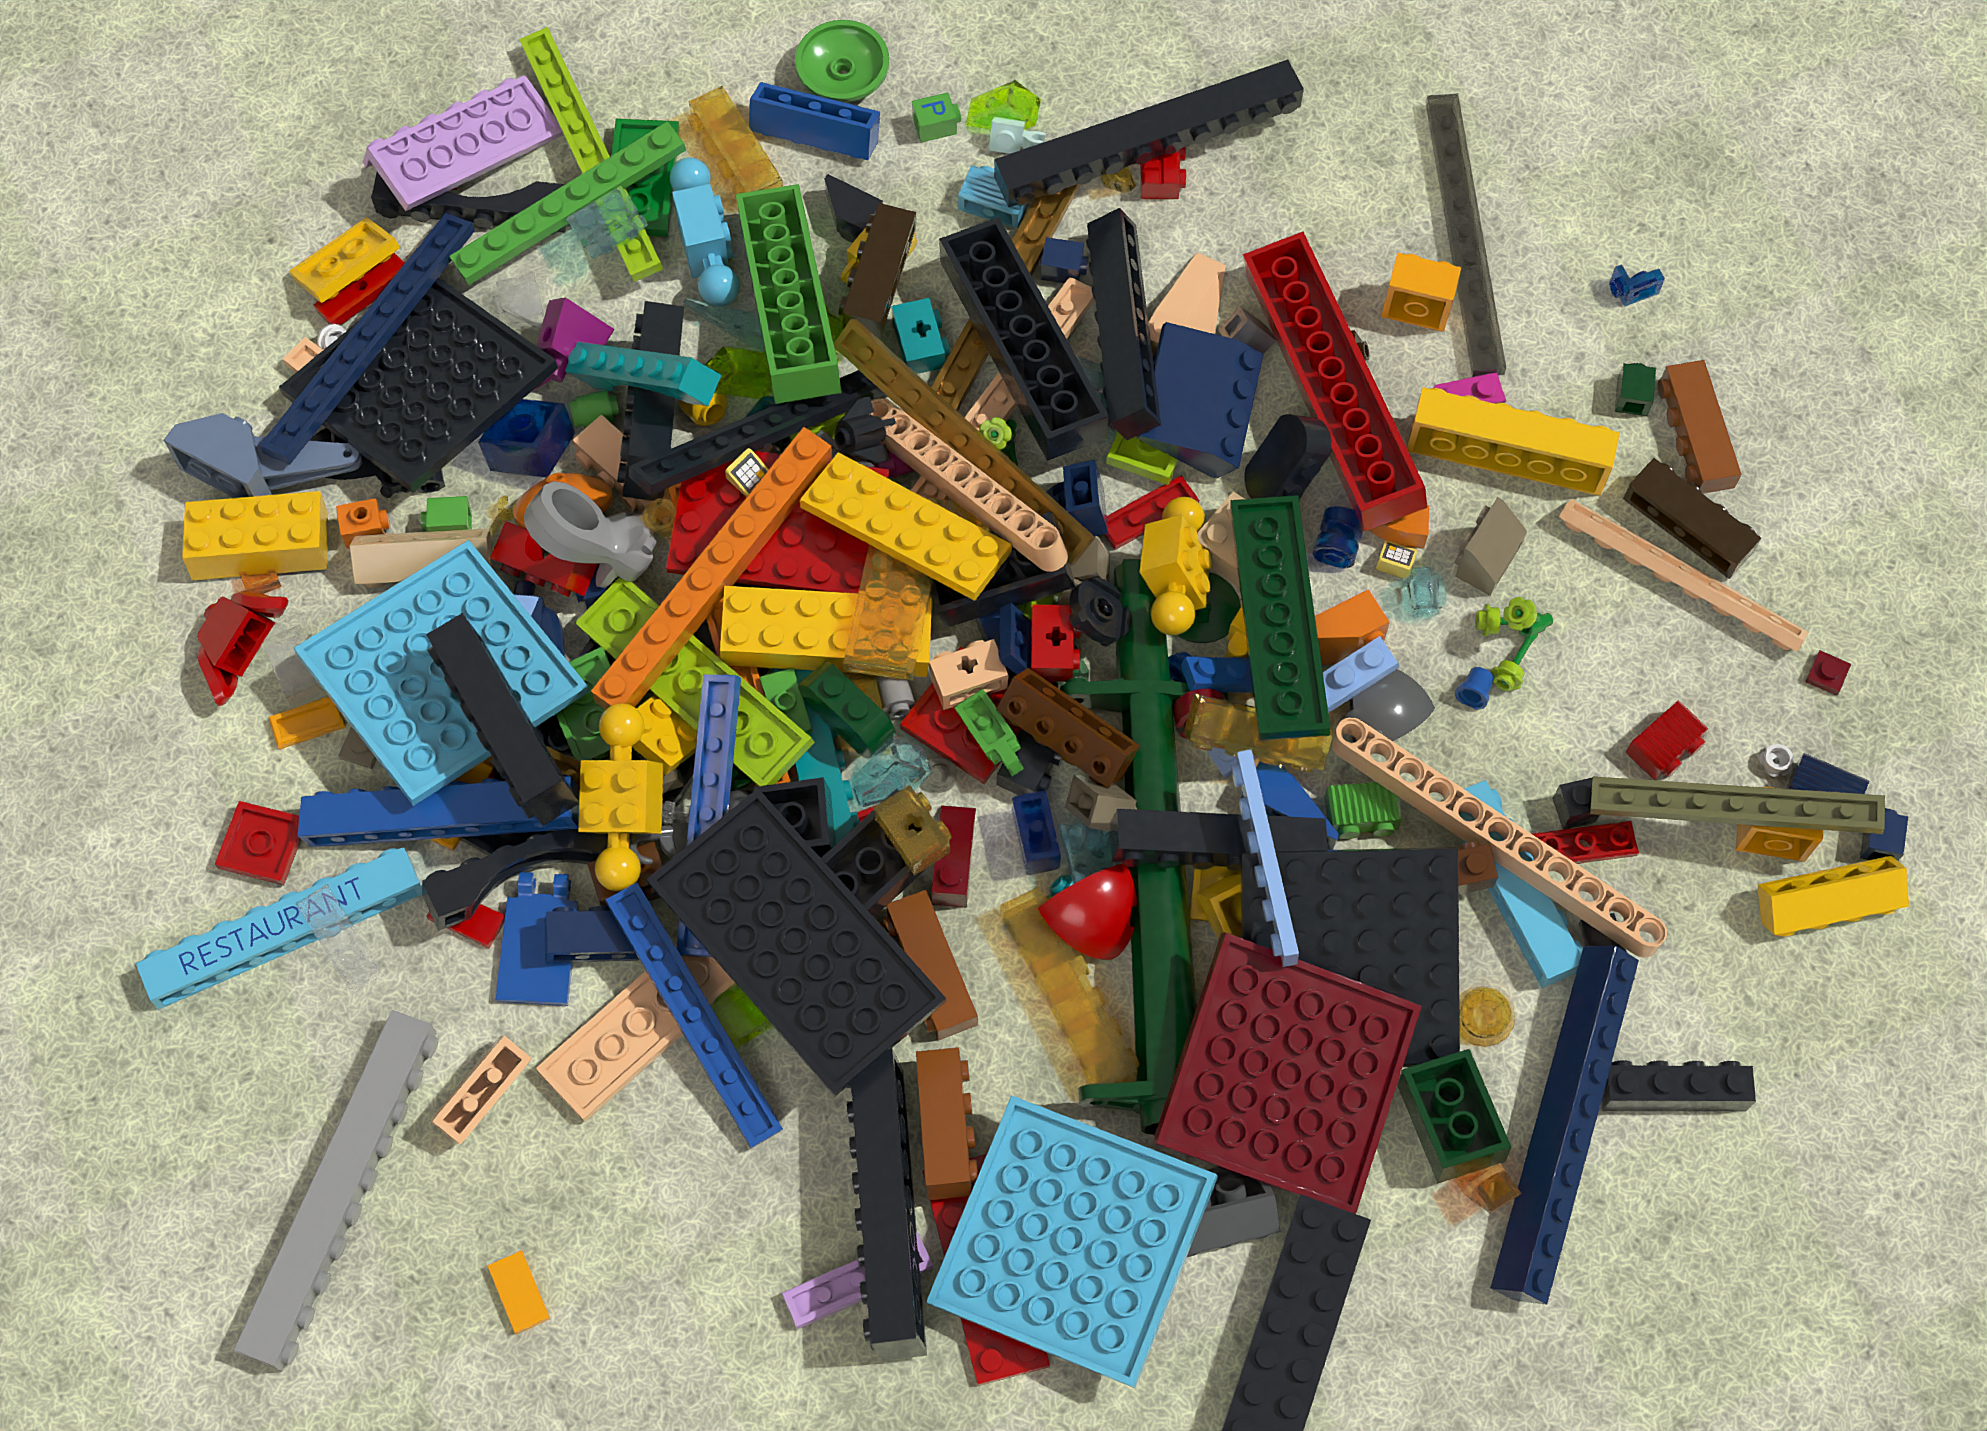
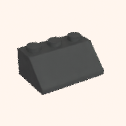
M1221 1167L1206 1169L1217 1174L1218 1178L1187 1257L1215 1248H1227L1235 1243L1250 1239H1262L1270 1234L1281 1232L1275 1194L1270 1184Z

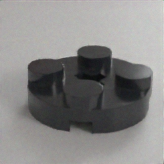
M1092 577L1089 580H1084L1071 591L1069 600L1072 611L1069 615L1071 625L1076 630L1083 631L1088 637L1102 646L1108 647L1128 633L1131 627V613L1128 605L1123 608L1118 600L1122 596L1118 589L1105 579Z

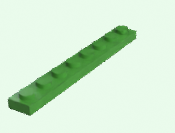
M667 121L450 255L453 264L467 284H472L685 152V144Z

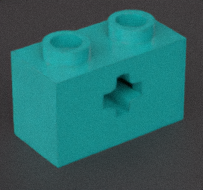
M930 298L891 306L892 322L903 362L916 374L942 369L945 363V356H949L950 350L946 336L940 337L938 330L942 328L940 313L938 309H932Z

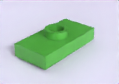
M794 668L761 676L760 680L766 699L805 733L812 734L803 698L798 689Z

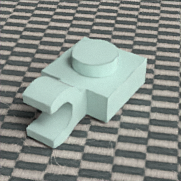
M994 116L991 125L989 150L1011 154L1020 151L1022 148L1026 149L1045 142L1046 134L1039 131L1024 130L1025 121Z

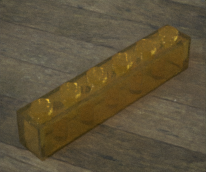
M1037 887L1001 904L1000 915L1090 1084H1108L1136 1080V1068L1139 1067L1138 1059L1130 1047L1125 1049L1119 1037L1123 1036V1033L1115 1017L1109 1018L1103 1008L1106 1005V1001L1098 986H1091L1087 978L1090 972L1085 960L1081 955L1075 956L1071 946L1065 943L1048 926L1037 910L1038 907L1051 897L1049 895L1043 896L1041 890Z

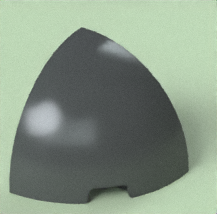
M1396 669L1349 700L1351 711L1346 716L1347 718L1361 720L1383 736L1394 741L1422 724L1432 714L1435 707L1426 691L1413 678ZM1351 735L1353 743L1357 742V739Z

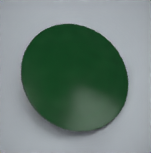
M1209 572L1210 591L1207 593L1206 607L1195 610V619L1191 627L1186 632L1177 636L1194 643H1211L1229 635L1230 625L1240 610L1241 604L1233 586L1221 576Z

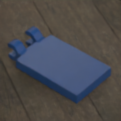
M519 872L518 898L507 897L495 1000L499 1003L568 1006L573 962H545L544 921L546 912H552L556 907H572L574 911H579L578 901L569 900L571 890L569 874L554 875L553 894H535L537 879L534 878V873Z

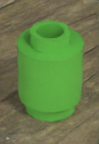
M607 390L577 396V400L569 402L575 427L583 426L585 429L601 414L612 423L615 422L613 415L619 414L615 395L608 396Z

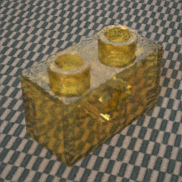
M908 785L873 808L876 821L914 876L950 853V843L948 840L952 836L941 820L938 822L934 821L929 813L932 807L922 792L916 794L911 786ZM913 823L917 828L921 826V832L916 833L914 829L909 830V825Z

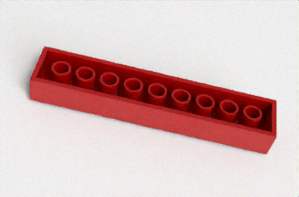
M1304 231L1243 254L1247 278L1311 417L1322 420L1330 432L1331 461L1364 532L1427 508L1425 485Z

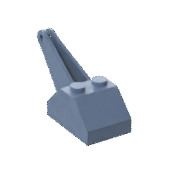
M223 413L175 424L164 439L180 470L233 498L273 495L272 490L351 472L357 470L362 464L361 454L349 443L309 441L289 465L263 454L259 445L265 437L254 436L253 428L247 421L240 417L233 419Z

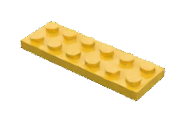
M839 452L800 499V507L974 601L1012 552L1011 543Z

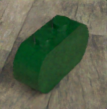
M824 661L798 685L799 692L807 705L862 757L870 759L896 735V730L885 712L832 663Z

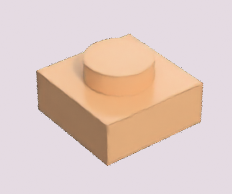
M304 337L283 358L285 366L296 373L323 350Z

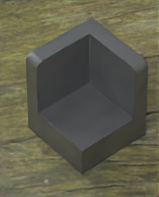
M1241 306L1219 329L1222 336L1237 339L1263 354L1276 341L1270 329Z

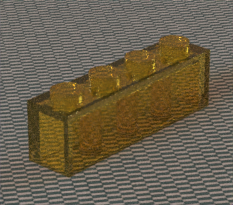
M723 86L717 87L689 101L690 115L687 116L688 122L695 133L701 132L704 137L702 143L710 157L715 155L718 159L717 167L724 180L730 178L734 184L732 190L735 197L739 193L783 187L781 176Z
M1198 694L1193 696L1184 731L1185 736L1189 742H1192L1194 748L1204 751H1212L1213 747L1226 749L1225 753L1233 757H1237V752L1251 749L1252 754L1258 756V760L1270 765H1279V761L1291 763L1292 768L1303 772H1312L1313 768L1324 770L1334 730L1331 728L1330 736L1259 740L1255 707Z

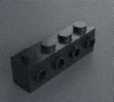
M1627 1060L1614 1061L1611 1063L1602 1097V1111H1747L1756 1102L1753 1066H1741L1739 1061L1720 1062L1718 1066H1705L1703 1061H1687L1682 1066H1669L1667 1061L1662 1060L1650 1061L1646 1065H1633L1631 1061Z

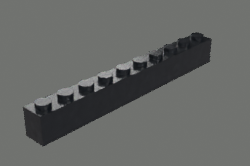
M1287 59L994 159V178L1008 208L1017 204L1025 205L1035 198L1047 194H1057L1064 188L1076 184H1086L1093 178L1105 174H1115L1122 168L1134 164H1144L1153 157L1165 153L1173 154L1181 148L1192 144L1205 143L1210 138L1224 133L1232 134L1239 128L1250 124H1261L1268 118L1280 114H1290L1301 107L1304 88Z

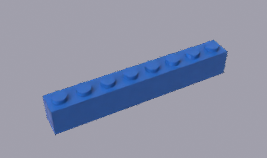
M563 774L579 801L580 787L571 776ZM484 779L481 783L475 784L452 781L414 806L400 788L395 786L382 787L381 791L350 789L347 793L341 794L318 791L314 793V796H301L298 837L310 847L579 829V804L542 826L535 816L531 819L527 817L522 807L517 805L509 792L510 786L508 783L498 779Z

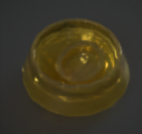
M1481 985L1469 988L1459 996L1460 1035L1463 1039L1473 1045L1487 1047L1497 1045L1509 1036L1514 1028L1515 1012L1511 1001L1504 993L1494 987Z

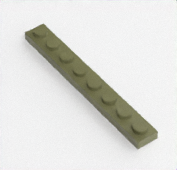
M1593 776L1590 814L1883 834L1885 826V795Z

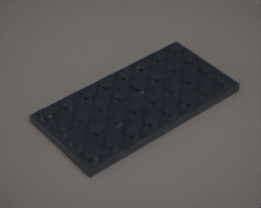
M758 788L646 879L652 889L834 1097L947 1002L946 997Z

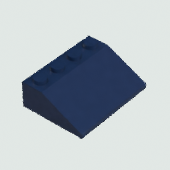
M1165 322L1162 325L1154 359L1161 425L1138 435L1136 438L1213 478L1222 477L1238 469L1264 354L1237 339Z

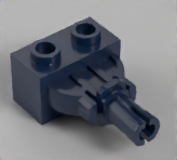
M1095 459L1063 466L1064 481L1054 485L1046 493L1094 537L1108 534L1104 486Z

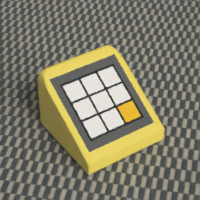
M748 448L726 469L725 473L726 479L747 497L769 469Z
M1385 540L1376 570L1408 580L1417 550Z

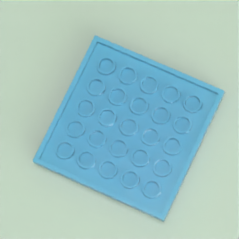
M469 540L294 647L297 657L413 806L491 756L490 752L486 751L475 733L477 730L473 723H470L463 713L458 697L452 693L443 678L445 675L441 668L437 667L427 649L432 647L426 636L429 632L459 614L464 613L485 642L534 727L589 693L588 685Z
M1011 1095L926 1303L1122 1384L1136 1388L1218 1176L1205 1169Z

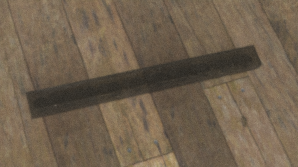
M1458 93L1428 95L1425 104L1453 266L1461 267L1457 291L1472 377L1495 372L1498 375H1504L1507 368Z

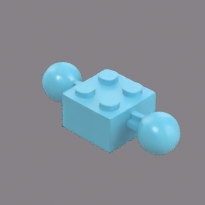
M687 157L677 161L670 171V184L674 190L672 194L677 223L692 279L699 277L698 290L702 299L712 306H726L735 300L740 288L739 279L736 273L729 268L728 259L733 258L728 224L724 221V211L720 195L713 196L710 185L711 175L708 167L697 158Z

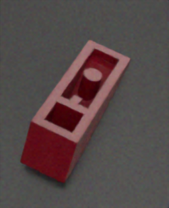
M941 805L939 830L947 838V850L934 862L932 905L967 908L976 808Z

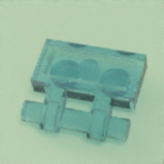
M622 186L615 188L566 218L568 225L583 247H586L592 259L602 253L607 255L613 251L615 245L627 238L632 240L639 235L638 232L648 226L642 215L638 216L639 213L636 206Z

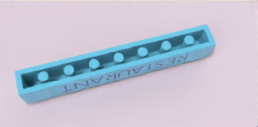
M405 848L388 849L382 852L377 859L366 864L356 863L345 870V873L336 877L321 878L306 890L289 892L281 896L276 903L266 907H254L247 911L245 916L234 921H222L213 926L211 931L200 936L191 935L179 941L178 945L170 949L153 951L147 954L144 960L137 962L136 966L150 1001L160 1010L422 895V885Z

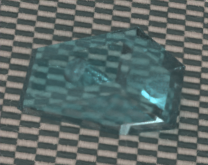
M893 737L850 781L858 806L867 807L881 803L896 788L904 796L911 795L932 774V770L923 747Z

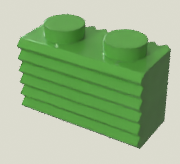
M1365 782L1362 784L1330 785L1326 789L1324 800L1327 819L1339 833L1340 839H1353L1364 832H1373L1375 836H1388L1393 834L1394 830L1399 829L1402 822L1399 797L1379 783Z

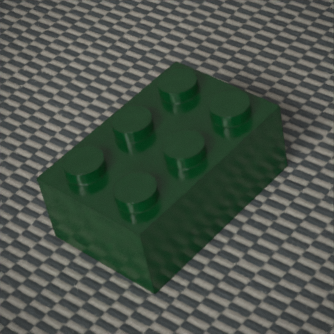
M1470 1049L1401 1071L1397 1086L1437 1184L1506 1162L1511 1150V1144Z

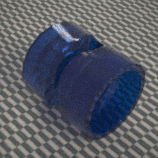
M1341 506L1328 507L1324 511L1320 525L1321 533L1317 536L1313 556L1320 563L1342 569L1350 568L1355 563L1359 549L1358 542L1361 541L1364 530L1353 509Z

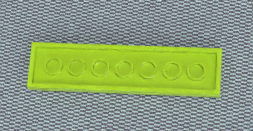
M619 577L575 624L616 660L659 605L631 581H626ZM692 635L649 690L659 699L663 700L673 712L698 732L703 675L739 676L741 678L733 764L757 786L776 784L815 742L807 733Z

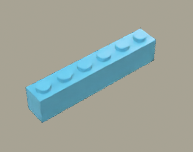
M1486 780L1465 788L1466 791L1505 816L1498 792L1494 788L1491 789ZM1459 813L1463 820L1474 821L1470 813ZM1489 832V836L1493 840L1504 841L1500 833ZM1525 851L1518 852L1523 860L1534 861L1530 853ZM1494 861L1498 879L1494 887L1488 888L1541 988L1576 974L1583 947L1579 941L1572 939L1567 929L1568 921L1562 910L1556 909L1551 898Z

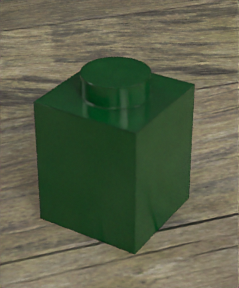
M1623 363L1617 378L1615 412L1648 416L1654 402L1655 367H1647L1642 363Z

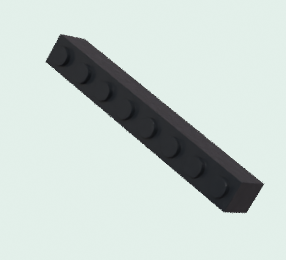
M1118 208L1087 223L1088 238L1086 239V244L1091 256L1089 269L1093 275L1094 282L1092 294L1096 300L1097 309L1094 312V316L1099 327L1097 342L1102 353L1100 368L1105 380L1103 394L1107 401L1109 427L1113 431H1117L1126 440H1129L1160 426L1161 419L1137 227L1124 211Z

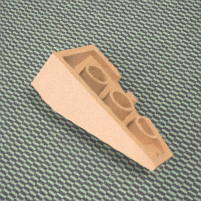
M1198 252L1195 254L1148 322L1153 360L1155 359L1162 325L1165 322L1215 334L1226 265Z

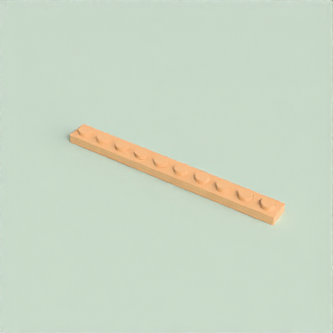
M1071 277L1068 278L1048 305L1066 339L1095 302L1092 287ZM999 372L965 416V419L978 431L985 420L990 421L993 417L1002 418L1006 422L1017 408V404ZM922 475L911 489L912 492L941 507H944L950 498Z

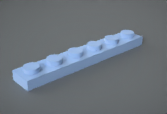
M1380 636L1323 672L1328 713L1400 667ZM1254 716L1205 749L1223 777L1227 779L1232 775L1231 766L1237 764V752L1251 749L1255 761L1287 739L1259 740L1256 716Z
M1252 750L1237 752V764L1231 766L1235 787L1241 786L1244 798L1239 799L1242 819H1249L1252 831L1247 832L1249 850L1251 854L1257 853L1259 865L1254 866L1257 885L1259 888L1265 887L1267 899L1262 900L1266 922L1273 921L1275 934L1270 935L1274 956H1281L1283 967L1298 964L1299 951Z

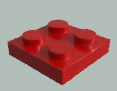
M238 801L215 866L220 870L284 886L301 842V838L298 837L299 815Z

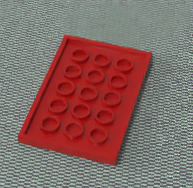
M753 451L768 469L772 467L781 455ZM736 459L681 482L666 566L667 573L685 575L747 498L726 479L725 471ZM865 466L889 479V469ZM799 501L736 582L788 590L871 594L878 549L800 507Z

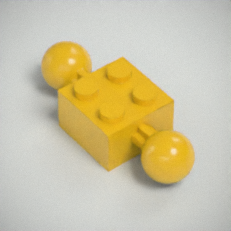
M1178 497L1171 500L1163 510L1162 520L1145 524L1139 572L1156 597L1151 608L1152 622L1160 632L1167 635H1179L1191 627L1195 619V610L1206 607V597L1210 591L1208 578L1209 569L1213 565L1212 557L1208 549H1203L1197 534L1204 526L1205 513L1202 506L1196 500L1189 497Z
M618 703L608 707L599 720L600 735L610 745V760H581L579 832L608 834V848L598 856L595 863V874L600 884L612 891L624 890L636 883L640 876V861L638 856L629 849V834L662 833L663 763L648 760H631L632 746L641 739L645 725L641 713L632 705Z

